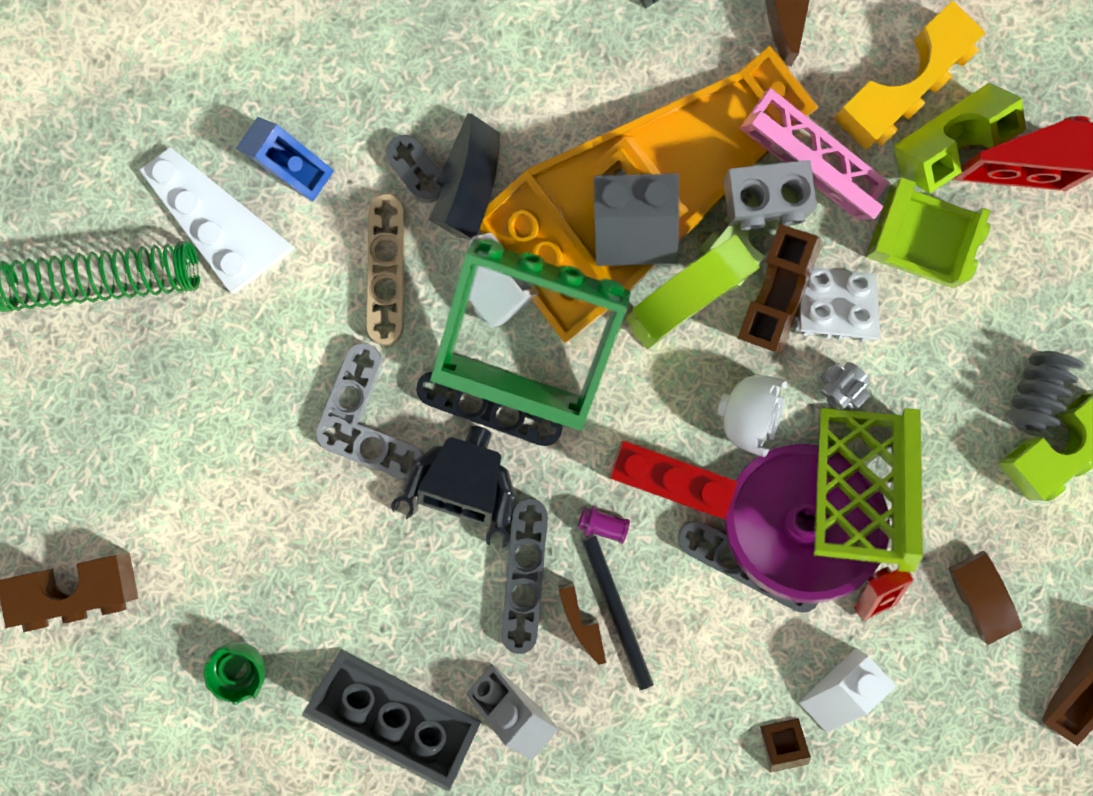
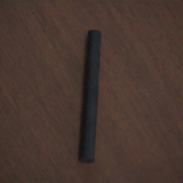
M593 536L583 540L582 544L639 690L647 689L654 685L597 536Z

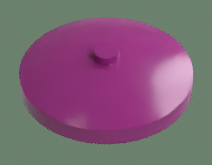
M811 444L782 446L770 450L765 457L759 456L753 460L736 479L738 484L725 518V531L729 547L735 560L746 575L769 593L799 603H823L849 595L861 587L881 564L880 562L814 555L818 445ZM839 452L827 460V464L838 475H841L853 466ZM859 471L845 481L859 495L873 486ZM828 477L826 485L831 482V480ZM838 487L826 495V500L837 511H840L852 502ZM880 491L866 500L880 516L888 511L886 501ZM859 507L844 517L858 532H861L873 523ZM825 512L826 521L830 518V516ZM835 523L825 531L824 543L844 545L851 537ZM879 527L865 537L875 549L887 550L889 537Z

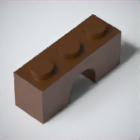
M779 224L765 261L768 267L763 286L756 300L750 302L737 339L773 352H783L823 244L822 239L818 235Z
M130 552L76 563L79 582L77 589L71 596L63 593L57 587L53 569L1 579L0 602L5 628L22 625L23 632L48 627V619L61 617L62 624L87 619V611L100 608L102 615L127 610L126 602L139 599Z

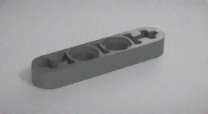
M533 498L520 501L514 508L512 515L502 642L510 652L516 654L530 651L535 646L538 636L548 514L544 504ZM527 505H535V512L542 513L541 521L537 520L533 524V534L541 533L540 541L530 537L516 539L517 530L525 533L526 522L524 519H519V512L526 511ZM523 544L533 545L538 551V560L531 566H522L516 560V550ZM519 584L531 586L535 592L532 603L526 606L515 603L512 598V590L515 586ZM510 610L520 614L534 612L533 620L525 617L524 630L527 633H531V638L524 639L523 645H516L515 638L508 636V632L515 631L517 626V616L510 618Z
M689 521L679 529L677 535L678 545L687 555L794 611L801 613L810 612L819 604H795L794 601L775 596L758 586L746 575L739 564L734 568L724 567L720 562V553L729 544L726 534L699 521ZM698 528H701L703 530L701 537L713 544L715 536L721 538V541L713 549L711 560L705 558L710 550L700 545H696L693 550L688 548L690 541L685 538L688 531L695 533Z

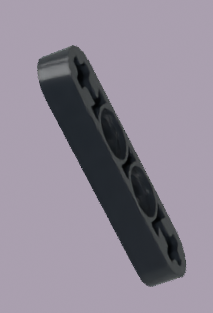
M432 372L425 373L417 382V396L430 407L539 446L553 445L561 436L562 425L552 421L551 427L556 429V433L554 436L547 435L545 440L539 439L538 431L527 427L526 435L519 433L518 431L524 424L526 413L519 411V420L515 425L504 427L497 420V412L503 405L483 398L482 407L478 412L473 414L466 413L460 405L461 398L465 393L458 390L454 395L453 408L445 406L449 398L436 395L434 400H429V392L424 390V386L426 383L433 384L430 381ZM440 385L443 389L453 391L452 388ZM534 415L530 418V420L538 423L544 421L543 418Z

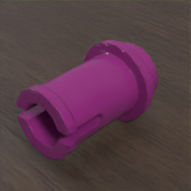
M595 505L592 508L584 506L578 523V529L584 531L585 536H589L592 533L617 541L620 544L624 543L630 526L629 519L598 511Z

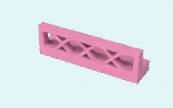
M769 88L765 91L739 129L783 163L811 160L814 187L859 221L874 220L884 207L877 200L890 182L774 90ZM769 103L781 111L783 127L764 113ZM790 119H792L798 125L791 126ZM804 129L811 134L813 151L794 137L792 131ZM821 143L825 145L827 149H821ZM833 152L839 156L842 173L822 159V154ZM850 166L858 172L851 173ZM863 175L874 186L867 194L852 182V177Z

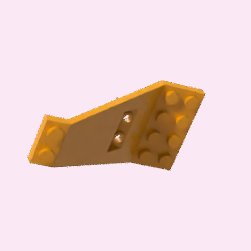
M769 45L738 73L527 169L488 204L479 230L482 234L492 233L498 242L504 246V249L519 254L523 252L533 253L540 256L546 263L558 267L572 266L581 270L585 276L597 280H614L620 283L624 289L631 292L656 265L596 266L594 176L617 175L621 169L627 175L679 173L680 242L725 197L723 179L728 170L756 166L769 152L739 129L767 89L771 88L807 117L819 107L775 49ZM769 103L764 113L783 127L781 111ZM790 119L791 126L798 125L792 119ZM533 284L539 291V294L532 301L564 343L572 340L609 310Z

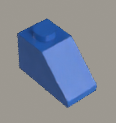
M260 117L256 118L236 147L238 151L262 169L312 202L335 171L279 125Z

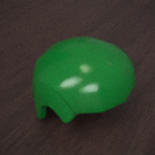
M231 642L215 649L208 656L203 670L206 688L217 699L231 702L234 705H238L250 698L255 699L259 695L267 674L263 656L256 647L244 642ZM246 663V673L240 678H235Z

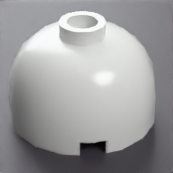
M754 375L738 382L731 394L723 393L718 407V415L724 417V431L728 439L735 446L748 453L762 457L768 454L770 449L763 448L762 446L767 433H769V439L774 440L785 398L778 396L779 387L787 389L786 380L772 376Z

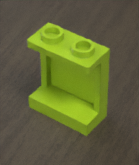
M901 177L889 188L866 258L952 289L966 283V281H970L978 266V260L974 259L978 246L985 242L991 225L987 223L990 210L982 207L977 211H970L914 191L916 182Z

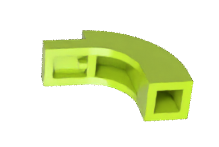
M735 235L696 260L635 306L625 319L631 326L634 335L641 340L646 349H649L690 317L740 284L760 267L738 236Z

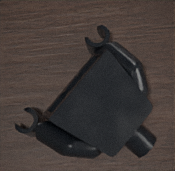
M471 426L465 441L448 437L443 446H434L413 462L402 487L404 494L394 499L391 504L392 511H397L400 502L406 501L410 506L406 519L418 511V504L485 525L488 526L486 543L490 545V536L494 532H502L505 535L503 540V548H505L509 543V532L505 526L511 521L515 491L508 469L500 465L501 454L488 449L492 433L486 428Z

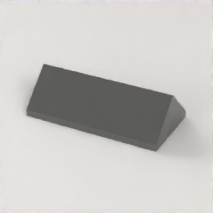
M342 649L302 713L304 718L447 792L453 786L481 723L480 720Z

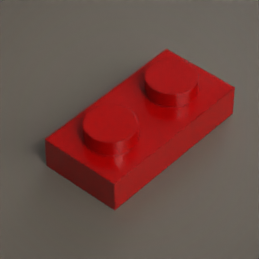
M885 567L872 574L868 579V585L860 591L861 597L854 607L862 622L898 604L914 581L910 572L898 571V569L891 571L889 567Z

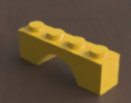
M952 0L913 40L919 54V70L915 80L901 86H885L870 80L839 111L834 120L865 150L875 142L881 147L899 130L894 123L902 115L909 120L925 104L920 97L927 90L930 89L935 94L953 77L948 70L955 63L962 68L980 50L974 44L986 32Z

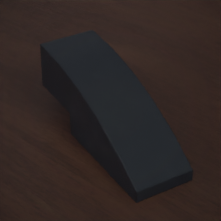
M467 113L436 184L443 188L429 218V221L456 237L470 240L477 236L487 210L497 172L500 147V132L472 113Z

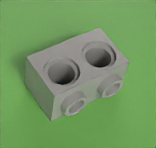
M811 160L733 168L728 170L723 179L728 225H740L741 230L765 227V222L780 221L781 224L786 226L801 224L805 222L806 217L817 209ZM781 188H791L798 196V202L789 203L785 201L781 195ZM743 192L754 194L758 199V207L750 208L745 206L741 201L740 194Z

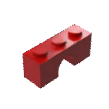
M626 441L620 442L608 479L724 520L738 481Z

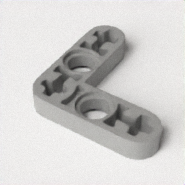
M365 343L356 344L349 349L317 427V441L327 451L400 479H406L410 469L407 473L402 472L403 465L401 463L390 460L389 468L383 466V462L390 453V444L394 443L397 445L393 453L401 456H407L409 451L414 452V460L424 453L415 445L360 425L383 361L381 354L373 346ZM365 351H370L369 358L374 361V365L372 368L365 367L360 377L365 380L368 379L366 387L356 381L346 380L348 372L354 376L357 374L359 365L354 362L356 355L363 356ZM347 387H355L361 396L359 404L352 409L344 408L339 399L341 392ZM337 423L341 424L340 431L354 437V429L360 430L361 433L353 444V453L346 451L351 445L350 443L336 440L334 445H331V437L325 434L327 428H335ZM369 437L378 438L383 446L381 455L373 460L366 458L361 450L362 443Z

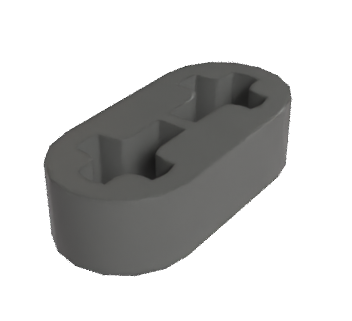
M408 135L394 137L386 148V156L392 168L418 201L423 203L437 201L443 188L436 184L441 172L413 137ZM403 146L406 150L411 147L413 148L410 154L416 163L410 168L404 159L395 160L399 156L397 152L398 147ZM422 171L428 180L434 177L437 179L433 183L435 188L433 192L429 193L426 189L420 192L417 190L421 187L419 178L416 176L418 172Z

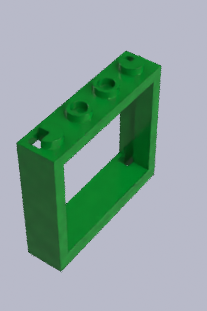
M473 239L464 257L430 381L582 431L628 308L630 290L624 289L620 283L614 280H597L585 276L581 270L572 266L558 267L546 263L540 256L533 253L523 252L519 254L504 249L502 244L494 240ZM479 266L610 309L580 395L454 354Z

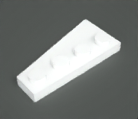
M170 147L140 169L143 176L230 293H236L295 249L289 242L173 148Z

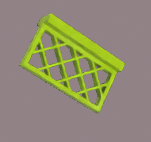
M828 408L820 409L814 555L898 564V571L915 573L923 557L921 409L904 408L902 415L850 410L841 411ZM828 421L845 423L853 432L839 440L828 430ZM873 426L891 427V438L880 444L867 430ZM858 437L873 450L861 460L846 447ZM828 442L832 445V447L829 448V449H828ZM837 452L853 465L841 475H838L827 464V460ZM878 456L891 467V473L883 479H880L866 466ZM858 471L873 485L861 495L845 482ZM828 477L831 480V482L826 485ZM890 482H891V489L887 486V484H889ZM836 487L852 501L840 511H837L826 500V495ZM878 491L891 502V509L882 516L866 502L867 499ZM857 507L873 521L861 532H858L844 518ZM825 512L830 516V518L826 521ZM890 518L892 527L886 522ZM835 523L851 537L844 545L824 543L825 531ZM879 527L892 540V551L875 549L865 537Z

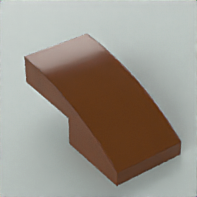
M981 551L948 568L961 601L968 606L975 628L983 642L989 645L1023 628L1012 599L986 552Z
M574 582L558 585L562 605L573 632L598 665L605 664L606 658L597 618L581 621Z

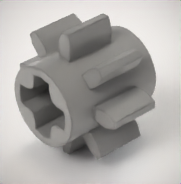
M847 362L844 366L840 363L832 364L820 376V379L826 383L820 390L821 395L838 410L842 411L846 406L850 409L854 407L858 409L871 395L864 389L870 382L869 377L861 368L851 362Z

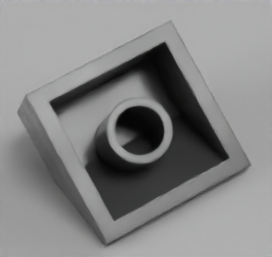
M679 173L594 176L596 266L678 264Z

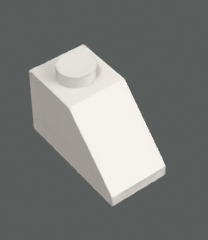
M492 233L477 235L469 241V246L473 239H490L497 242L498 240ZM479 266L469 300L475 306L474 310L477 316L483 322L489 324L491 328H494L512 319L539 294V291L532 283Z
M855 648L799 703L828 733L867 715L896 685L868 655Z

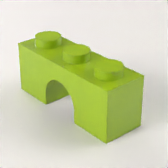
M987 83L893 145L900 174L903 178L916 182V186L929 194L962 173L958 153L960 148L969 145H982L992 148L1008 142L1026 131L1022 97L994 84Z
M1093 390L1085 391L1067 406L1066 412L1057 414L1069 431V442L1062 452L1058 453L1053 450L1044 438L1027 439L998 463L1028 500H1053L1065 491L1066 487L1064 484L1074 476H1081L1093 468Z

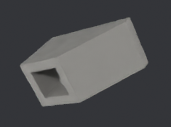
M493 664L466 693L504 745L531 760L536 757L559 730L543 709Z

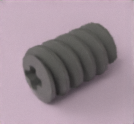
M1037 351L1029 356V363L1032 366L1026 367L1023 371V376L1026 380L1021 381L1017 386L1018 392L1021 395H1015L1012 398L1011 403L1016 409L1009 410L1005 416L1012 425L1022 431L1039 437L1054 438V435L1045 430L1046 426L1058 427L1061 424L1060 420L1051 415L1052 411L1066 412L1067 407L1057 401L1058 397L1070 398L1073 395L1072 391L1065 388L1063 384L1077 383L1079 380L1077 376L1069 372V369H1082L1085 364L1067 354L1055 351Z

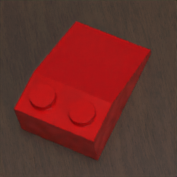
M1086 116L1067 117L1058 123L981 151L961 166L962 173L952 180L1067 191L1093 177V122H1090V118Z

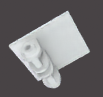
M814 267L800 303V316L795 318L794 331L801 332V335L806 337L808 334L819 336L824 334L825 339H830L832 335H836L837 340H842L843 338L857 339L863 343L867 339L879 340L881 336L876 273Z

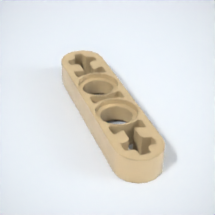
M383 194L373 199L368 211L367 332L370 338L379 345L390 346L400 340L404 331L405 210L398 198L393 195ZM389 203L394 211H398L397 215L390 217L391 231L398 229V235L387 232L376 234V229L384 231V220L380 215H377V211L384 210L385 204ZM386 241L396 244L398 250L395 258L388 262L379 260L376 255L377 247ZM386 279L394 281L397 286L394 297L390 300L379 299L375 291L378 283ZM375 305L385 308L397 305V312L388 310L389 322L392 325H396L395 331L388 333V338L383 339L382 334L375 331V326L381 325L383 322V312L381 310L374 312Z

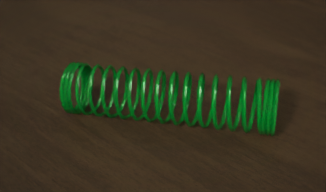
M182 241L176 243L174 250L170 244L166 243L163 255L160 248L154 244L151 247L150 254L144 246H141L138 249V254L131 247L127 248L125 256L122 251L115 249L112 257L109 252L103 250L100 253V257L91 251L87 259L83 254L78 253L74 260L70 255L65 254L62 260L53 255L49 262L43 257L38 258L36 263L30 258L26 259L24 264L17 259L11 265L1 261L0 276L2 270L9 285V291L11 285L14 295L12 298L10 292L9 300L7 299L0 278V312L20 311L24 307L27 309H33L36 306L45 308L49 304L57 307L61 303L70 305L74 301L79 304L86 302V300L94 303L99 298L104 301H108L111 297L120 300L124 295L128 298H133L136 294L145 297L149 292L157 296L162 291L170 294L174 289L180 293L196 291L200 285V276L198 274L196 278L194 273L192 278L190 271V277H188V265L190 269L192 263L194 270V264L196 263L198 272V256L194 246L189 241ZM155 248L158 252L162 268L161 282L154 261ZM167 248H169L176 276L174 280L168 266ZM142 250L146 254L150 270L149 284L143 272ZM129 251L133 254L138 272L136 286L130 273ZM117 252L122 259L125 271L124 288L120 283L116 268ZM104 254L109 259L113 274L111 289L104 274ZM92 255L97 261L101 276L99 292L95 287L91 274L90 259ZM78 257L83 259L89 279L86 293L82 288L78 275ZM66 258H69L74 269L76 280L74 296L66 280ZM54 259L57 260L60 266L64 283L62 297H60L53 281L52 262ZM40 261H44L48 268L51 284L49 299L41 285ZM28 262H31L35 268L36 282L39 288L37 300L34 299L28 286L29 276L26 270ZM16 263L22 268L23 283L27 292L24 302L18 294L19 280L14 270ZM164 266L167 277L172 285L170 290H166L164 288ZM151 269L160 287L156 292L151 289ZM139 272L147 289L145 293L139 291ZM126 273L134 290V293L131 295L126 292L128 287ZM114 277L120 291L122 292V294L119 296L114 295ZM102 281L109 293L107 297L101 296L103 292ZM89 282L94 293L97 295V297L94 299L89 298L91 291L89 287ZM77 286L82 295L85 297L82 300L76 299L78 296ZM66 291L72 300L64 301ZM55 294L60 301L56 303L51 302L53 295ZM41 295L47 301V303H39V301L41 300ZM29 297H30L31 301L34 302L35 304H33V305H31V306H30V305H26L27 302H28Z

